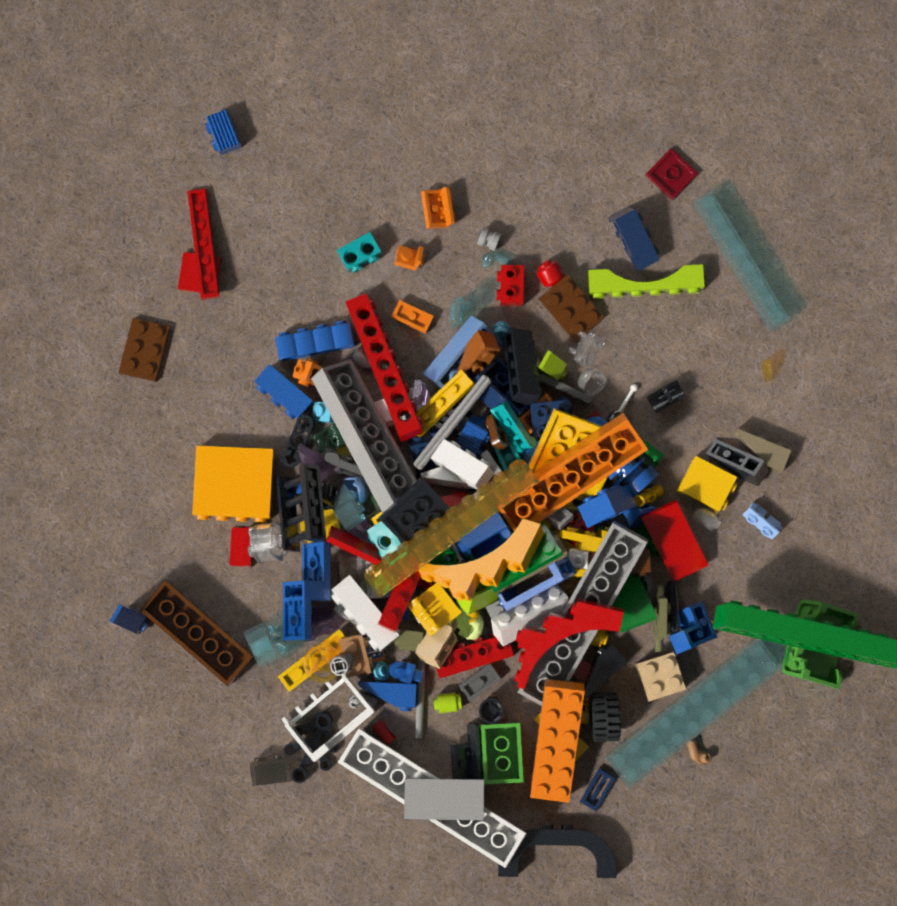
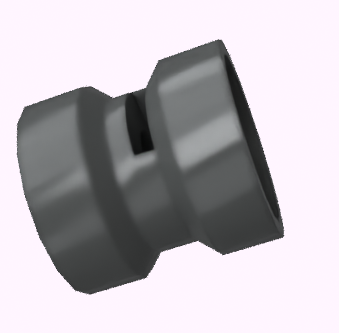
M348 653L340 654L333 658L330 663L331 671L337 676L345 675L355 666L353 656Z

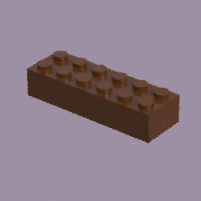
M165 580L139 609L226 686H230L255 657L169 581Z

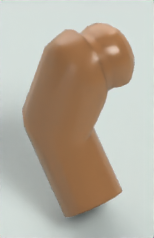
M696 740L687 742L690 757L693 761L702 765H706L711 761L709 753L698 749Z

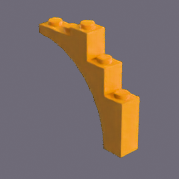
M522 519L515 532L506 542L480 559L450 566L420 562L417 569L423 580L427 582L434 581L445 588H449L452 596L457 600L463 601L465 599L471 601L480 582L485 586L493 585L498 587L507 568L513 572L521 571L525 573L544 532L541 524Z

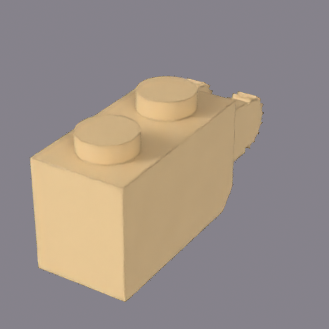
M456 618L432 636L426 632L425 637L418 644L416 654L421 662L441 669L457 642V637L454 633L458 624Z

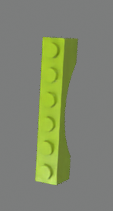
M703 264L684 265L669 277L652 282L627 280L615 275L608 269L588 270L589 296H593L594 299L605 298V295L620 298L624 297V294L640 297L643 296V293L659 296L662 295V292L678 295L681 294V291H688V294H698L700 290L704 289Z

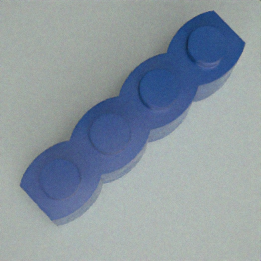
M346 321L335 322V326L327 327V324L318 325L315 330L302 328L297 330L298 333L295 334L282 332L279 333L278 337H275L280 362L355 347L351 325L346 323Z

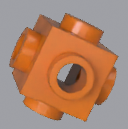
M309 358L306 361L298 359L292 377L299 380L298 384L309 387V384L314 385L311 378L323 367L317 365V361Z

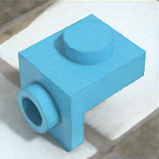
M314 402L312 417L315 422L335 424L324 402Z

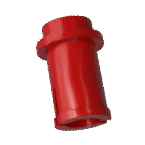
M379 720L372 726L373 732H376L385 744L388 745L396 736L385 725V721Z

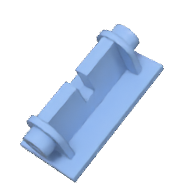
M753 502L742 515L750 524L760 529L764 536L772 540L783 527L772 515L766 519L764 516L767 511L758 503L755 504Z

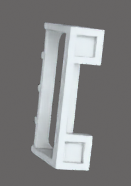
M346 674L342 675V679L334 686L329 681H326L325 684L329 690L319 698L312 693L310 697L314 702L305 710H302L297 705L295 709L299 715L289 722L285 716L281 719L287 730L313 762L317 761L376 712ZM345 682L367 709L313 752L292 725Z

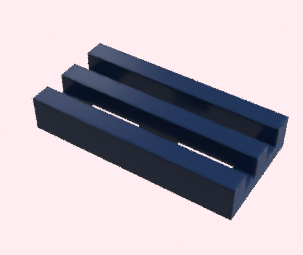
M598 768L579 802L597 812L616 778ZM603 774V777L600 780L595 791L593 792L591 798L588 802L585 801L592 787L597 781L599 775ZM608 777L610 781L605 787L596 805L593 806L592 802L594 801L599 790L601 789L606 778Z

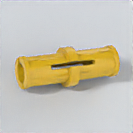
M657 484L651 488L644 489L641 494L634 497L637 507L654 502L657 497L663 495L664 490L661 485L657 486Z

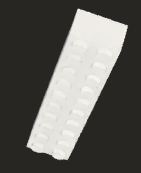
M361 729L357 730L338 761L345 768L403 804L405 799V779H440ZM484 807V820L428 819L504 868H507L527 835L525 831Z

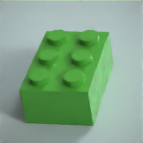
M520 722L481 724L484 785L524 782Z

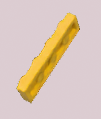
M460 370L416 413V417L420 416L424 427H421L423 434L418 435V437L421 438L475 386V383L463 370Z
M340 629L278 676L289 692L342 652L339 639L345 638V635Z

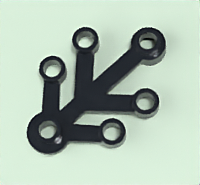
M320 712L315 716L313 722L303 726L298 725L294 728H301L302 733L300 736L304 732L316 729L312 737L304 740L315 752V750L322 746L320 739L323 732L327 741L333 737L331 727L334 720L330 713ZM321 718L327 719L326 725L320 723ZM298 742L294 744L289 743L285 746L284 751L287 755H293L296 751L303 748ZM339 743L336 744V745H337V750L332 751V750L330 749L329 751H330L331 753H336V752H338V750H339V748H340ZM288 746L294 747L292 753L287 752ZM305 753L300 767L292 772V779L296 783H303L308 778L306 770L311 758L307 753ZM325 753L319 758L320 768L323 771H328L331 769L332 763L327 759ZM327 761L329 768L324 769L322 763ZM297 772H303L304 777L302 779L297 778Z

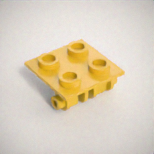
M439 583L434 584L407 605L430 636L462 613Z

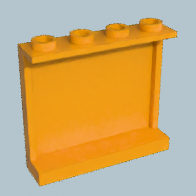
M196 446L192 515L197 516V520H209V517H216L217 521H228V518H236L238 522H247V518L255 519V522L266 523V519H271L272 473L275 451L273 449Z

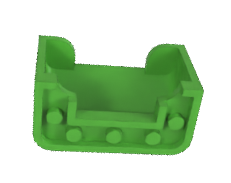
M806 599L799 602L795 613L801 619L811 617L815 618L818 623L829 621L835 623L834 626L836 627L847 625L853 627V629L857 626L859 615L824 602ZM787 645L782 663V672L785 675L835 689H840L843 681L842 672L835 668L838 656Z

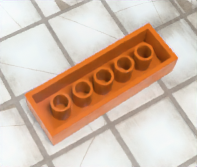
M545 679L530 798L567 803L570 801L585 692L583 683Z

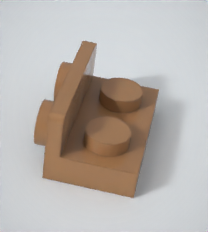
M357 634L339 639L342 654H351L355 660L354 668L347 673L348 677L371 673L370 668H373L374 665L372 657H367L366 649H369L367 637L363 638L362 634Z

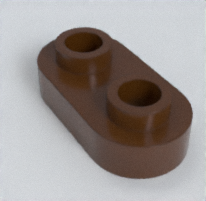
M493 414L488 415L486 426L490 432L491 444L494 448L502 450L509 445L508 437Z

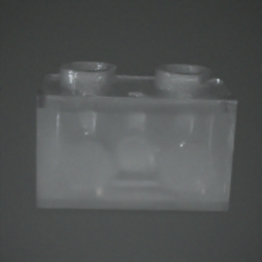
M358 556L336 558L338 584L350 575L363 592L367 594L369 589V582L366 578L367 561Z

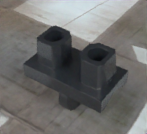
M675 380L646 398L654 412L658 413L682 400L686 395L678 381Z

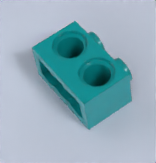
M370 232L337 250L348 273L352 271L356 273L362 270L364 264L368 262L373 264L382 255ZM366 246L374 248L370 254H366L363 250ZM355 255L357 260L354 263H349L347 261L348 256Z

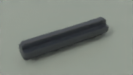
M668 581L667 600L671 605L670 615H668L670 633L676 634L680 632L678 583L676 581Z

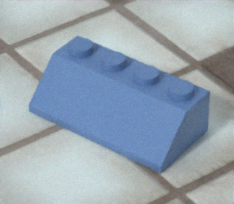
M470 316L423 375L439 389L443 388L457 374L466 345L477 330L493 332L484 322ZM493 333L501 349L504 343Z

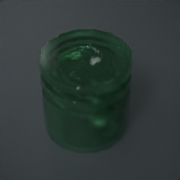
M336 424L326 428V431H329L327 434L330 436L329 439L334 449L337 450L347 446Z

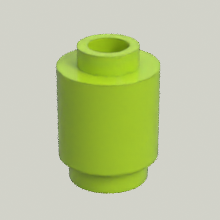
M455 692L437 694V698L433 699L434 710H438L439 714L457 712V710L462 709L460 694H455Z

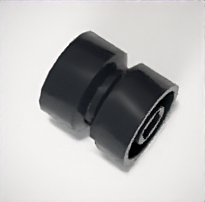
M485 699L479 706L480 718L488 724L499 722L504 715L503 705L497 699Z

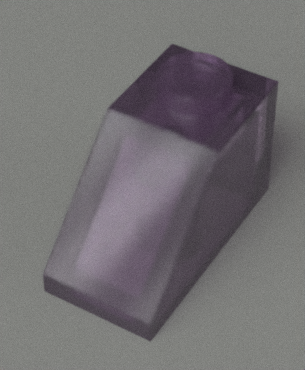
M299 443L298 452L301 465H319L321 483H324L335 465L330 464V462H327L324 458Z

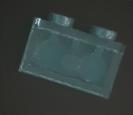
M457 297L455 300H451L449 329H457L458 324L461 325L463 311H469L471 301H467V298Z

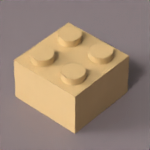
M674 652L635 664L647 701L686 690Z

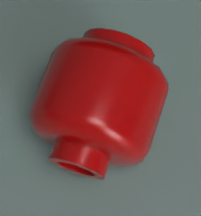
M549 259L538 266L537 276L544 287L553 286L565 276L557 261Z

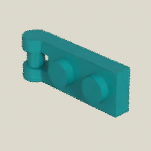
M507 401L494 406L490 410L517 452L522 453L527 448L531 449L536 446L535 438L528 434Z

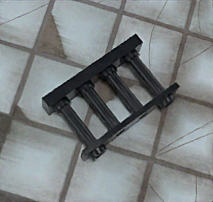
M299 465L300 476L295 478L276 476L283 551L300 552V542L303 540L314 542L326 541L319 465ZM301 484L302 494L295 497L294 486ZM303 502V513L297 515L296 505ZM304 521L305 532L299 534L298 523Z

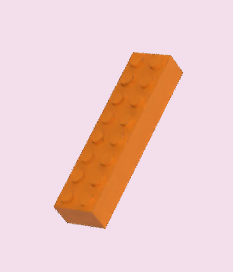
M622 413L494 499L496 506L514 531L522 519L539 523L648 449L625 414Z

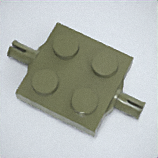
M656 585V600L654 603V611L657 615V620H654L655 652H663V640L667 638V634H670V623H667V615H670L671 605L667 603V599L664 597V586Z

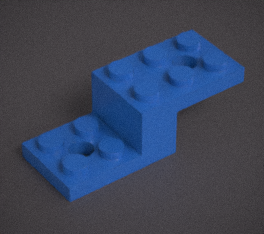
M329 542L302 544V581L283 582V640H311V602L330 601L331 549Z

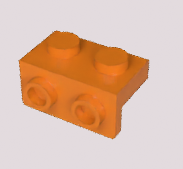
M444 187L441 190H423L421 192L427 229L448 228L455 223V212L452 208V194L449 187Z

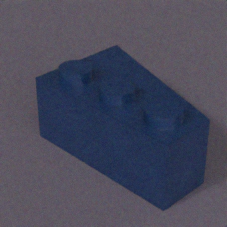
M626 207L607 217L609 222H613L617 230L615 233L618 238H621L624 249L636 270L640 271L659 261V250L655 244L652 245L649 239L651 234L647 227L644 228L641 222L643 217L639 210L636 211L633 208Z

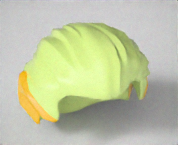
M460 607L459 610L462 613L456 617L458 622L456 628L460 629L458 635L467 640H476L482 634L483 618L478 611L468 615Z

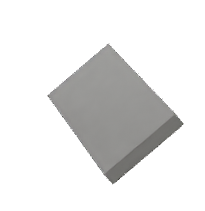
M405 779L404 819L484 820V780Z

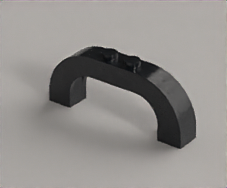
M542 824V828L523 830L527 835L507 868L498 864V877H518L519 858L523 851L531 846H582L590 850L595 857L597 878H617L616 861L607 843L591 831L573 828V825L567 824L561 825V828H553L552 824Z

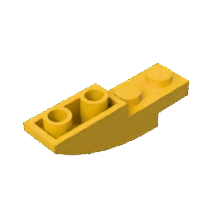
M567 527L566 530L559 532V537L577 541L576 549L597 551L609 527H605V530L598 529L597 533L585 531V534L578 533V529Z

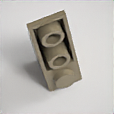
M746 428L735 430L734 434L753 456L764 460L768 469L778 473L783 472L791 450L787 449V445L780 442L776 444L769 442L770 439L763 435L758 437L752 435V431Z

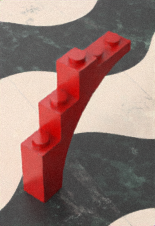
M578 599L577 603H573L570 614L574 615V617L553 612L550 613L549 617L545 616L543 628L546 631L523 626L522 630H518L516 642H519L518 648L525 649V651H521L519 662L522 663L521 670H517L515 681L518 682L517 688L525 689L536 662L549 648L560 640L588 630L619 632L625 609Z

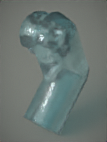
M493 251L482 256L481 265L485 268H489L491 263L494 262L507 265L509 257Z

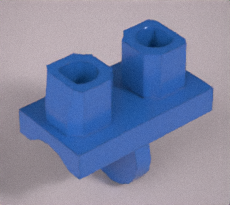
M404 661L393 662L389 667L392 677L411 684L412 680L421 682L424 673L422 670L415 669V664Z

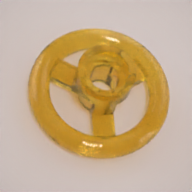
M316 645L305 654L303 660L304 671L315 682L326 683L337 677L331 671L330 660L326 656L327 651L331 652L334 657L340 654L330 645ZM321 650V656L317 658L315 664L309 666L311 656L316 651ZM325 661L327 664L325 667H320L319 662ZM315 670L321 673L328 671L331 673V675L327 677H318L314 675L312 672Z

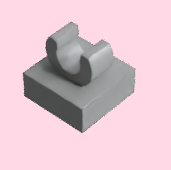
M561 507L549 515L546 520L557 530L561 531L573 519V514L564 507Z

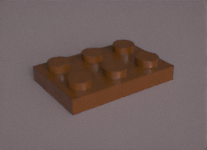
M568 274L538 299L575 343L604 318Z
M132 318L118 373L156 382L170 327Z

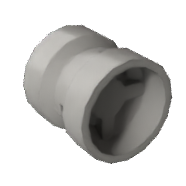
M483 227L477 245L487 246L490 250L495 251L502 234L490 232V229Z

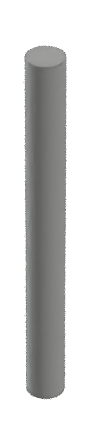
M418 660V670H422L424 673L421 682H417L415 738H423L426 663L421 662V660Z

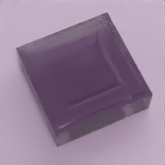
M422 380L414 381L412 398L418 406H425L428 388Z

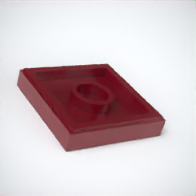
M670 148L645 176L673 201L698 175V172Z

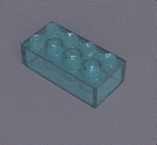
M263 622L243 632L259 668H270L288 659L287 654L290 652L286 644L282 643L279 639L281 633L277 625Z

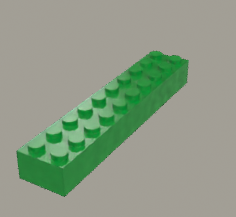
M734 600L716 606L713 629L897 669V637L896 639H890L889 635L882 633L872 635L871 631L864 629L854 631L853 627L847 625L836 627L834 626L835 623L829 621L818 623L815 618L804 617V619L798 618L797 614L793 613L783 615L779 614V610L775 609L760 610L761 607L757 605L742 606V602Z

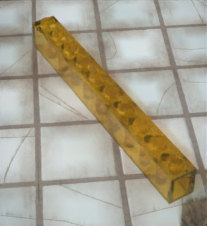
M523 459L512 462L507 470L497 473L488 484L484 483L479 486L478 491L473 495H467L462 499V503L456 507L449 508L444 516L440 519H434L425 530L416 532L413 536L414 538L410 541L401 543L396 551L392 554H386L377 565L368 567L365 571L366 573L363 574L365 579L379 598L530 489L539 480Z

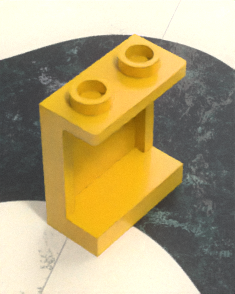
M695 456L676 492L682 495L685 494L718 513L721 509L724 510L729 502L726 498L729 492H734L738 484L735 482L737 477Z

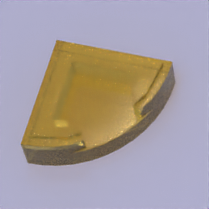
M771 359L764 360L761 364L763 380L765 382L772 381Z

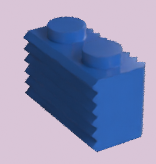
M227 109L206 117L208 123H205L208 134L212 133L214 140L211 142L215 151L219 150L220 155L242 148Z
M472 415L456 442L461 446V450L471 451L476 455V458H479L484 450L481 447L483 442L487 444L491 437L485 421Z

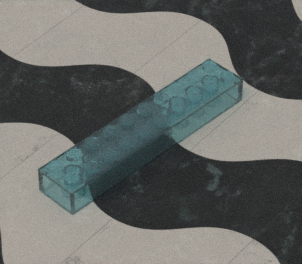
M754 638L611 750L604 758L626 787L630 789L783 669L764 643L760 639Z

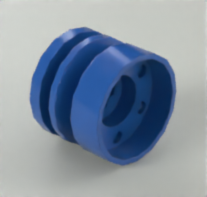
M643 457L638 462L633 459L609 475L608 478L612 480L618 475L620 479L614 484L617 485L625 482L634 498L659 475V472L652 465L643 469L641 466L646 460Z

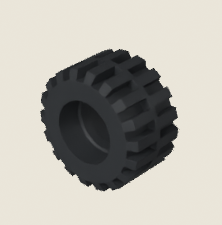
M592 693L590 697V717L594 741H619L621 737V714L617 693Z

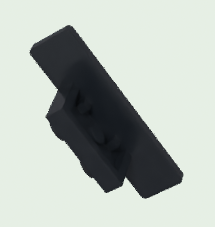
M467 724L468 744L451 745L452 779L482 780L481 730L479 724Z

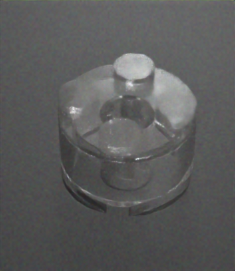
M279 522L259 524L249 528L250 546L248 547V553L250 557H254L258 563L284 560L283 556H287L288 551H283Z

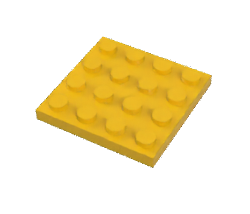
M554 408L523 476L524 479L602 426ZM607 477L576 497V499L583 501L590 496L597 495L602 490Z

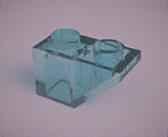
M344 484L340 488L332 509L348 532L366 520V517L363 514L365 508L361 502L355 501L358 499L353 489L348 490Z

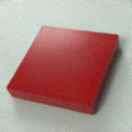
M183 252L177 289L200 293L195 254ZM215 257L218 278L222 259L221 257Z

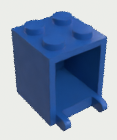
M489 497L458 513L457 516L461 521L450 530L463 556L471 561L498 548L511 536L510 531Z

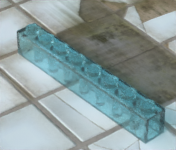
M712 190L695 199L693 203L694 208L770 333L786 325L790 318Z

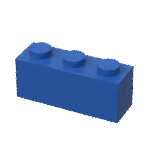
M270 364L254 381L257 384L256 389L263 395L269 394L272 397L270 401L278 408L282 405L286 409L284 413L292 420L295 417L298 419V417L304 415L314 403Z

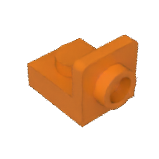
M399 245L394 265L416 271L419 265L424 263V247L420 246L418 250Z

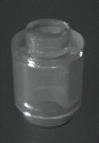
M697 507L691 521L695 522V525L712 532L714 529L717 530L722 519L719 518L720 514L705 507Z

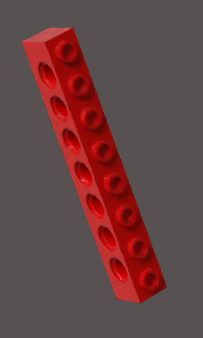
M365 293L345 301L401 442L423 434L421 427H424L423 421L420 416L416 417L414 410L417 407L414 399L409 400L407 393H410L407 382H402L400 376H403L400 365L396 366L394 363V359L397 358L393 348H388L387 343L390 341L386 331H381L380 326L383 323L379 315L375 316L373 310L376 309L373 299H368ZM363 314L370 315L367 319H361ZM371 330L377 331L373 336L367 335ZM383 347L381 352H374L375 348ZM383 364H390L388 369H381ZM391 380L397 381L395 386H388V383ZM398 397L404 398L401 403H395L394 401ZM405 414L411 415L410 419L406 421L402 420L401 417Z

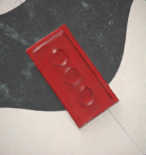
M677 500L641 516L673 581H677L709 566Z

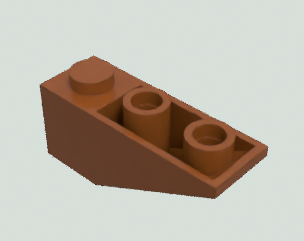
M477 330L466 345L458 372L463 370L473 381L489 365L500 351L493 333Z

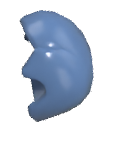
M351 476L343 479V490L346 498L354 500V505L365 503L369 495V487L366 481L360 476Z

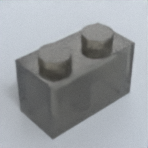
M285 754L274 755V759L266 760V756L256 757L254 762H250L252 786L293 781L290 757L285 758Z

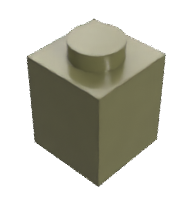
M400 630L399 638L395 640V645H398V649L416 651L418 644L423 640L424 633Z

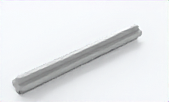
M482 375L414 461L415 467L420 470L423 469L442 441L446 440L491 383L489 377Z

